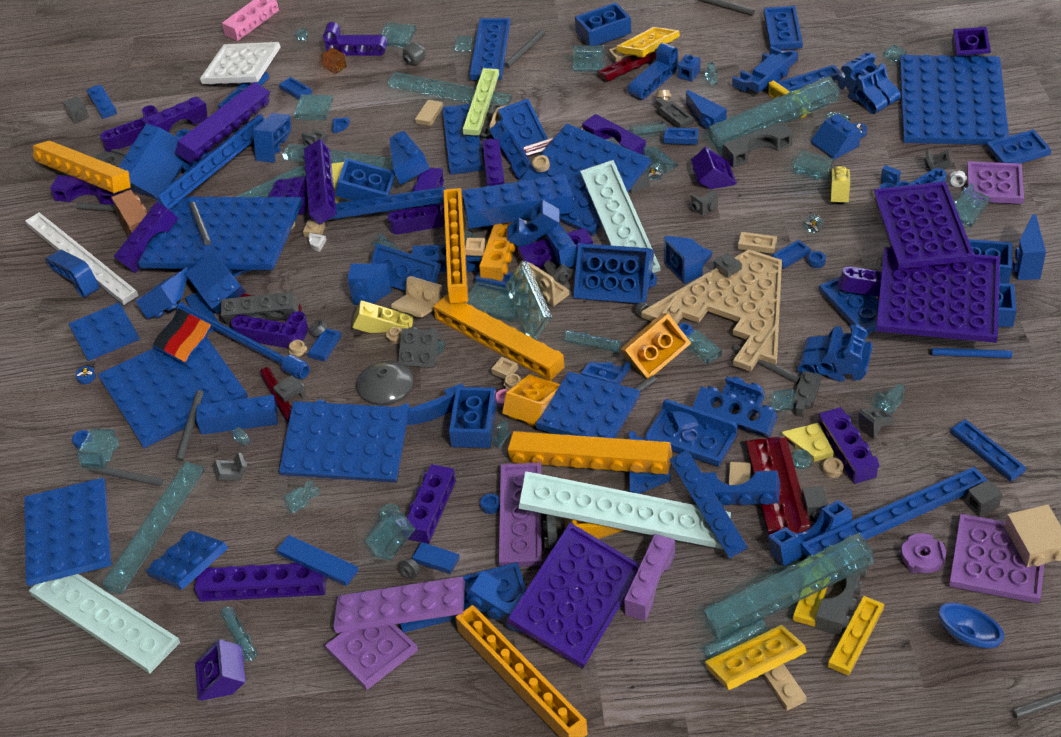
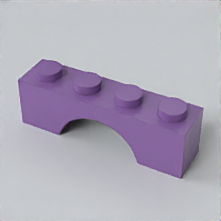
M658 534L654 535L625 597V615L646 621L653 606L660 577L665 570H669L675 557V539Z

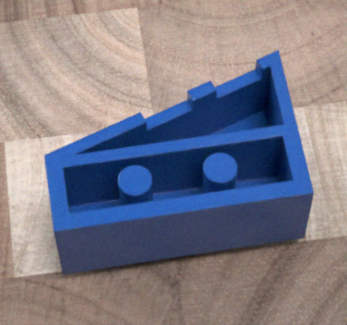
M272 113L253 130L252 138L254 139L256 161L275 162V154L280 153L281 148L279 147L281 143H285L291 132L290 115Z
M405 131L398 132L389 138L393 170L400 185L430 169L424 153Z

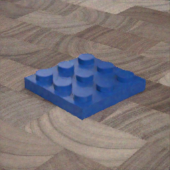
M120 302L68 323L87 361L140 340Z
M191 530L185 533L179 542L169 547L163 556L153 561L146 570V573L153 579L183 590L222 555L228 547L223 541Z

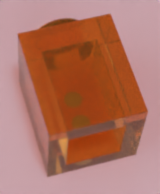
M332 47L321 54L323 68L337 74L347 67L345 54Z

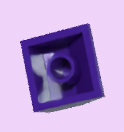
M987 27L953 29V54L958 56L991 53Z
M704 147L691 159L693 170L697 176V182L701 186L705 185L709 189L737 184L729 161L709 148Z
M219 639L195 663L198 700L203 701L231 695L245 683L246 676L244 674V657L241 645Z

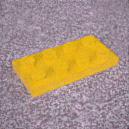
M652 27L617 45V52L624 55H636L639 58L645 57L646 54L654 52L660 43L667 44L680 37L679 30Z
M780 625L705 661L707 670L727 690H730L807 652L805 645L783 625Z

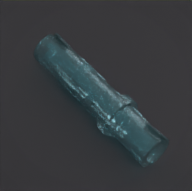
M566 330L564 336L565 342L577 343L582 347L591 346L618 353L622 347V341L589 335L588 332L579 333Z
M225 607L220 614L235 639L234 643L242 646V653L246 661L256 659L255 655L258 656V652L252 644V637L245 631L233 607Z
M761 618L748 626L743 625L739 627L738 631L703 647V650L707 651L705 652L706 657L711 659L767 632L766 622Z

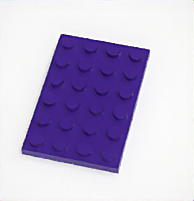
M946 181L873 189V197L898 269L974 261L975 255Z
M569 523L508 618L507 623L583 669L625 599L640 564L574 524Z

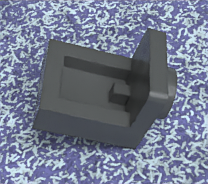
M317 130L301 134L303 144L306 147L319 139L324 143L328 140V134Z
M929 149L925 151L926 157L924 162L927 168L930 167L931 170L937 168L947 169L953 166L949 150L933 156Z
M712 190L701 198L692 194L690 204L692 210L702 216L718 207V193Z
M726 253L714 260V269L717 268L729 277L742 269V263L729 253Z
M549 260L544 264L547 270L546 273L562 285L575 273L573 269L564 264L559 267Z
M292 375L273 387L274 392L284 402H287L297 394L302 399L306 397L303 382L300 379L296 380Z
M237 453L235 460H215L214 469L218 480H241L243 473L247 470V462L244 460L242 453Z

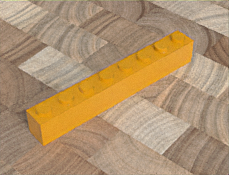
M50 140L33 145V157L36 162L112 193L131 187L129 171Z
M461 188L444 190L449 300L450 303L468 302Z
M449 294L445 295L433 306L435 319L549 381H552L565 368L564 355L561 352L548 347L529 335H525L516 328L508 326L501 320L489 316L486 312H482L465 302L450 303Z
M513 431L508 447L512 463H541V465L557 467L565 466L635 473L668 474L671 465L669 459L673 456L670 442Z
M474 605L463 611V614L456 616L458 632L559 737H585L588 735L586 719Z

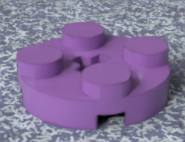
M918 533L911 535L908 541L902 545V560L912 573L940 571L946 557L944 544L940 540L932 539L933 536L929 534ZM920 551H924L926 554L929 555L922 556L920 555Z

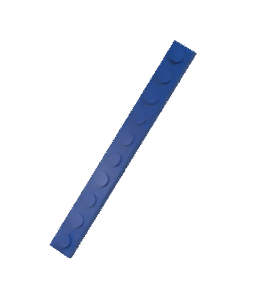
M262 114L254 117L155 196L156 201L170 209L254 141L252 138L253 130L265 120Z
M972 467L801 544V550L812 563H816L840 552L841 549H847L968 494L969 489L987 481V479L975 467Z

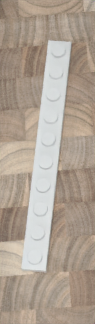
M40 212L25 220L26 225L57 251L62 249L84 260L91 268L98 284L123 305L138 296L137 290Z

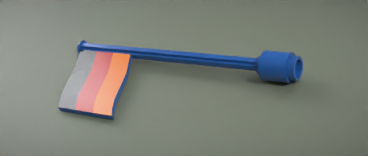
M184 302L178 304L177 312L172 321L159 333L153 344L155 349L186 365L192 353L201 345L211 328L280 363L282 371L297 379L306 378L310 372V366L302 359L292 354L284 357L185 305Z

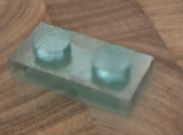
M698 329L686 336L691 342L687 347L706 364L722 356V350Z

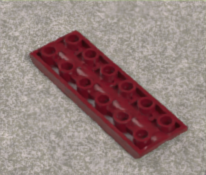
M778 436L767 439L745 440L753 476L756 471H777L780 479L779 503L761 504L768 536L785 527L793 533H802L810 529V522L787 437Z

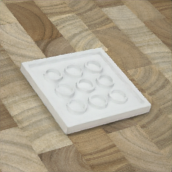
M279 42L224 44L201 76V83L212 85L215 83L240 84L258 82L281 48Z

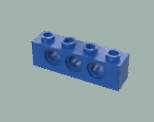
M446 245L413 246L412 255L441 263L439 273H447ZM466 255L467 272H479L483 256Z
M701 386L693 405L695 409L735 422L737 428L766 438H770L778 418L776 412L770 406H757L752 400L746 398L744 401L737 399L736 395L726 392V394L719 393L718 389L708 386V388ZM716 401H722L720 407H713ZM740 407V411L737 414H731L733 408ZM754 413H758L759 417L756 420L751 421L750 416Z

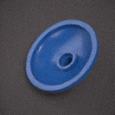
M946 603L938 611V618L943 628L963 645L973 648L990 649L998 647L1004 640V632L1000 625L978 609L960 603Z

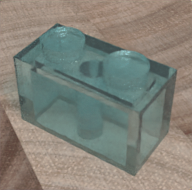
M92 428L78 451L82 468L104 469L108 461L112 458L113 452L118 448L119 441L114 429Z
M389 509L375 529L371 531L365 542L378 558L392 560L414 532L415 528L403 513Z

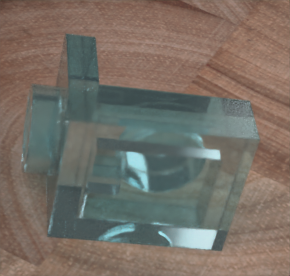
M897 384L893 390L890 389L887 395L877 392L875 394L874 406L883 409L889 414H893L904 400L905 386Z

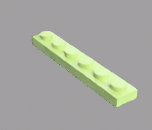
M483 68L463 127V134L480 135L499 77V69Z

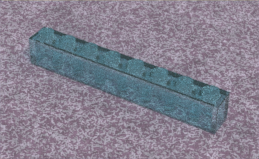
M830 76L821 78L812 84H807L800 89L790 91L786 95L776 97L750 110H745L741 114L731 116L722 122L714 123L709 127V137L717 150L721 151L723 150V143L781 121L787 123L838 101L840 90Z
M860 533L848 536L843 541L830 545L823 551L810 555L805 560L795 565H790L785 570L772 574L765 580L752 584L747 589L737 594H732L719 603L710 605L704 610L706 621L718 641H721L874 564L873 551Z

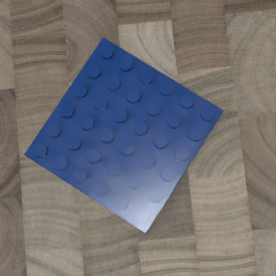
M566 123L541 154L548 157L550 162L549 169L545 172H536L532 165L518 182L566 175L572 193L573 212L559 214V221L577 230L586 228L589 235L594 236L602 224L580 171L614 160L628 192L650 165L651 159Z
M207 337L192 353L186 365L152 348L98 374L100 381L143 449L185 429L197 390L204 392L201 404L248 398L245 389Z

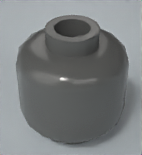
M416 42L409 44L402 52L404 62L412 66L418 65L426 56L424 46Z

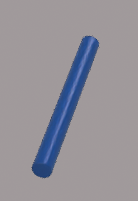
M932 348V355L1012 358V351Z

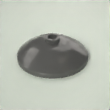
M395 361L374 363L364 369L357 379V391L360 397L370 404L379 406L391 405L403 400L409 395L414 385L410 369L404 364Z

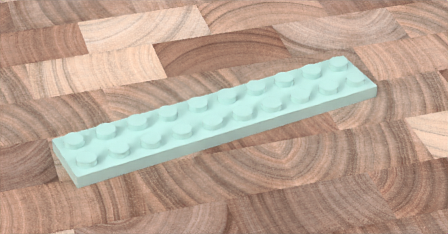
M525 471L519 509L649 535L658 534L679 541L723 549L697 505ZM727 512L728 516L731 518V512Z

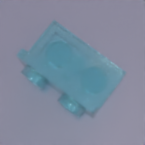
M573 45V71L597 72L605 68V46Z
M800 150L797 160L792 162L794 171L800 175L808 174L815 179L822 178L826 180L834 160L833 158Z
M972 183L967 188H964L959 200L954 202L962 223L972 227L989 204L990 197L975 191L974 184Z

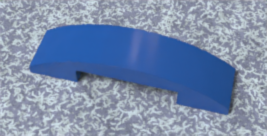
M501 119L489 131L494 139H499L500 146L512 164V169L517 177L521 179L532 164L518 139Z
M463 384L445 389V396L410 408L408 403L398 406L409 409L407 425L428 422L452 411L456 387H464Z

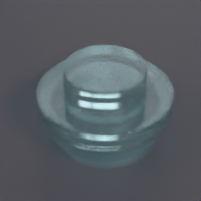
M800 449L792 455L794 466L797 468L805 469L812 464V456L807 450Z

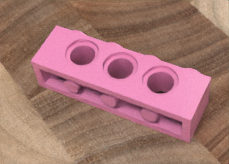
M277 0L251 1L222 22L225 36L239 41L279 11Z

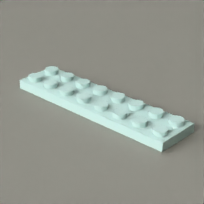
M614 160L580 171L610 245L652 249ZM655 254L653 258V273L661 271Z
M79 574L35 584L29 590L31 596L149 674L180 644L178 637Z

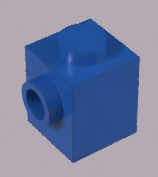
M686 54L678 64L679 79L693 82L701 71V58Z

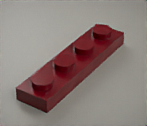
M657 50L641 58L636 57V55L628 56L598 70V77L611 81L614 77L626 74L631 69H636L644 63L652 62L656 58Z

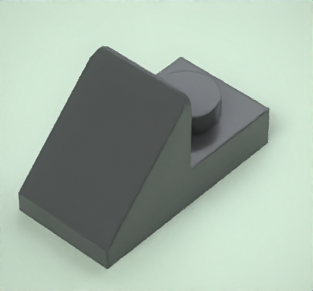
M881 408L859 410V428L872 439L876 438L881 427L892 426L896 420Z

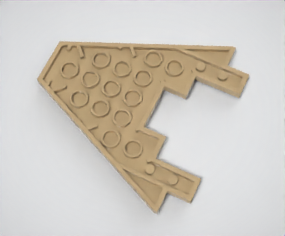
M748 249L734 257L742 263V269L735 274L727 277L715 268L641 312L642 318L653 321L662 313H668L676 324H678L682 317L700 323L707 311L737 321L738 323L733 329V335L747 341L733 360V366L751 372L759 359L776 365L782 260Z

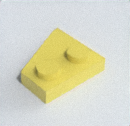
M819 423L782 432V436H786L787 440L795 444V448L798 451L805 453L813 462L833 457L834 452Z

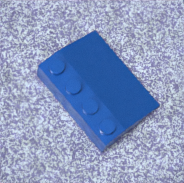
M146 123L119 165V168L129 171L131 187L127 189L155 199L157 194L174 182L183 164L186 162L185 159L175 153L177 142L180 138L160 127Z
M578 243L573 298L628 303L646 302L653 269L654 250L651 248Z

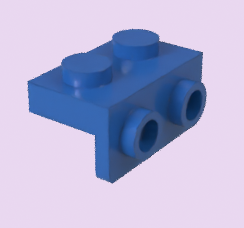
M733 376V378L726 377L725 381L727 384L722 394L729 392L736 395L737 399L744 401L746 398L754 401L755 405L761 407L765 394L760 385L745 383L736 376Z

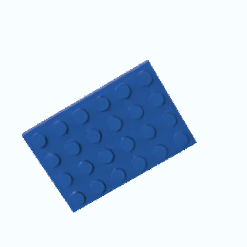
M293 401L279 470L280 475L397 483L409 409L406 407Z
M104 478L24 497L25 564L28 586L112 566L107 490Z

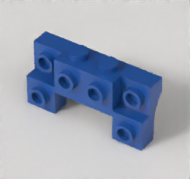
M771 46L769 55L766 53L762 54V63L753 69V75L743 70L740 71V78L732 77V86L744 92L748 89L758 93L764 88L769 90V82L773 80L779 82L783 77L787 76L789 67L798 61V52L793 50L782 51Z

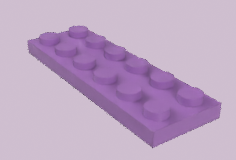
M541 463L501 464L500 567L518 562L519 567L542 566V513L519 509L525 471L542 474Z
M456 577L339 595L334 621L335 632L339 633L463 614L464 578Z

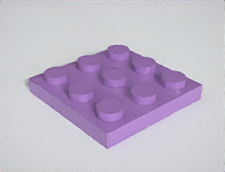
M968 161V201L1023 204L1022 164Z
M395 624L342 632L325 645L326 650L366 690L418 651L417 645Z

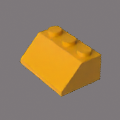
M662 313L621 347L619 351L640 374L648 379L689 346L691 342L668 313Z

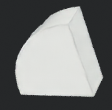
M309 233L308 238L311 248L320 252L327 241L326 236Z

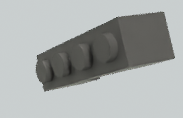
M782 121L723 143V158L729 161L733 168L748 163V155L755 149L771 148L779 151L792 146L793 132Z
M844 549L840 550L835 564L834 579L841 583L844 591L834 598L822 599L816 615L815 629L841 637L843 629H846L850 623L851 616H848L849 612H854L857 602V599H854L855 595H860L863 586V582H860L861 578H866L869 566L865 565V555Z

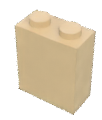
M1049 505L1007 515L1005 529L1026 567L1041 566L1048 562L1061 561V525Z

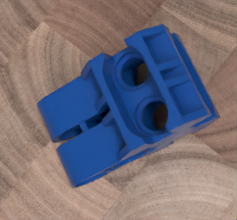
M866 52L843 65L841 70L844 73H839L836 79L841 90H844L846 86L850 91L848 94L850 100L860 101L871 114H875L898 101L901 94L898 88L887 78L888 74L885 65L881 63L878 67L874 63L876 59L874 53Z
M850 325L851 333H843L841 326H837L829 332V335L808 337L805 341L798 371L801 374L803 371L828 375V377L838 382L845 381L843 374H852L854 381L861 380L867 373L873 348L872 342H865L868 336L867 330L858 325Z

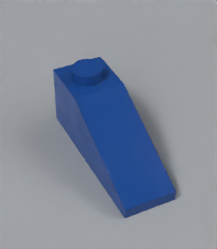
M690 90L686 91V105L701 126L714 132L726 123V108Z

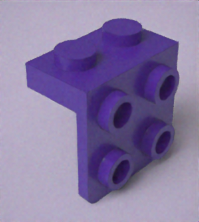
M306 176L275 181L268 197H301L303 204L298 215L305 214L308 207Z

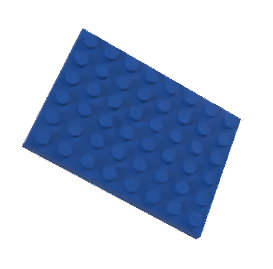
M900 55L904 143L987 145V142L1009 136L999 56Z
M184 197L169 209L179 219L169 232L162 231L151 237L138 262L139 267L193 268L214 251L228 269L273 270L303 204L302 198ZM190 202H195L211 240L210 245H205L189 206Z

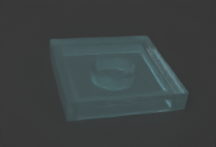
M387 22L381 35L387 38V46L406 48L416 32V25Z
M302 94L294 114L295 119L327 120L333 102V95Z
M662 120L629 124L630 131L634 134L664 131L667 129V123Z

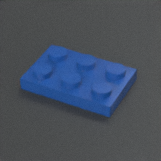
M529 99L498 109L500 118L507 124L522 147L548 139Z
M1034 129L987 142L986 146L999 163L1020 164L1051 155V148Z

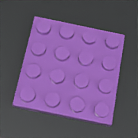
M960 514L949 587L1039 604L1044 564L1026 567L1005 529L1006 522Z

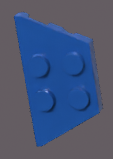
M629 431L630 440L656 441L648 436L645 439L636 436V432ZM670 469L668 474L630 472V492L640 494L671 481Z

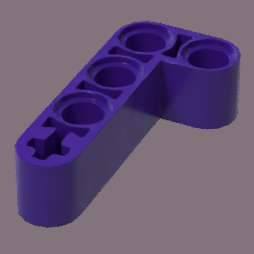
M329 22L323 34L326 52L333 56H381L385 53L387 38L382 35H341L340 27L335 22Z
M153 105L145 106L142 109L143 118L102 132L100 137L104 150L111 152L112 149L119 150L133 145L143 129L142 120L150 115L159 113L156 107Z
M444 202L437 205L391 212L388 215L391 233L404 234L445 227Z
M845 267L837 285L846 292L880 297L882 271Z
M301 311L293 312L286 323L248 316H236L231 321L232 328L236 332L260 344L289 348L290 343L294 340L303 341L309 330L306 316Z

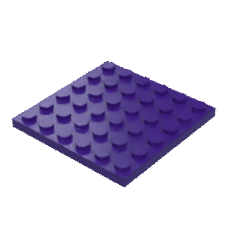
M884 246L876 331L997 343L1000 256L974 254V261L898 269L891 247Z

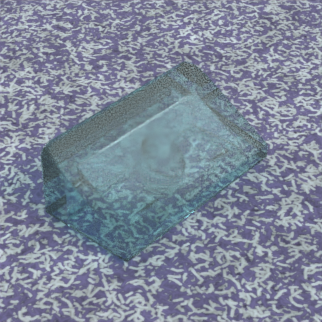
M657 147L643 148L644 156L649 157L651 163L662 172L666 173L678 166L675 161Z

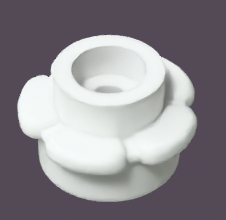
M954 171L950 175V183L954 187H962L967 182V176H965L963 171Z

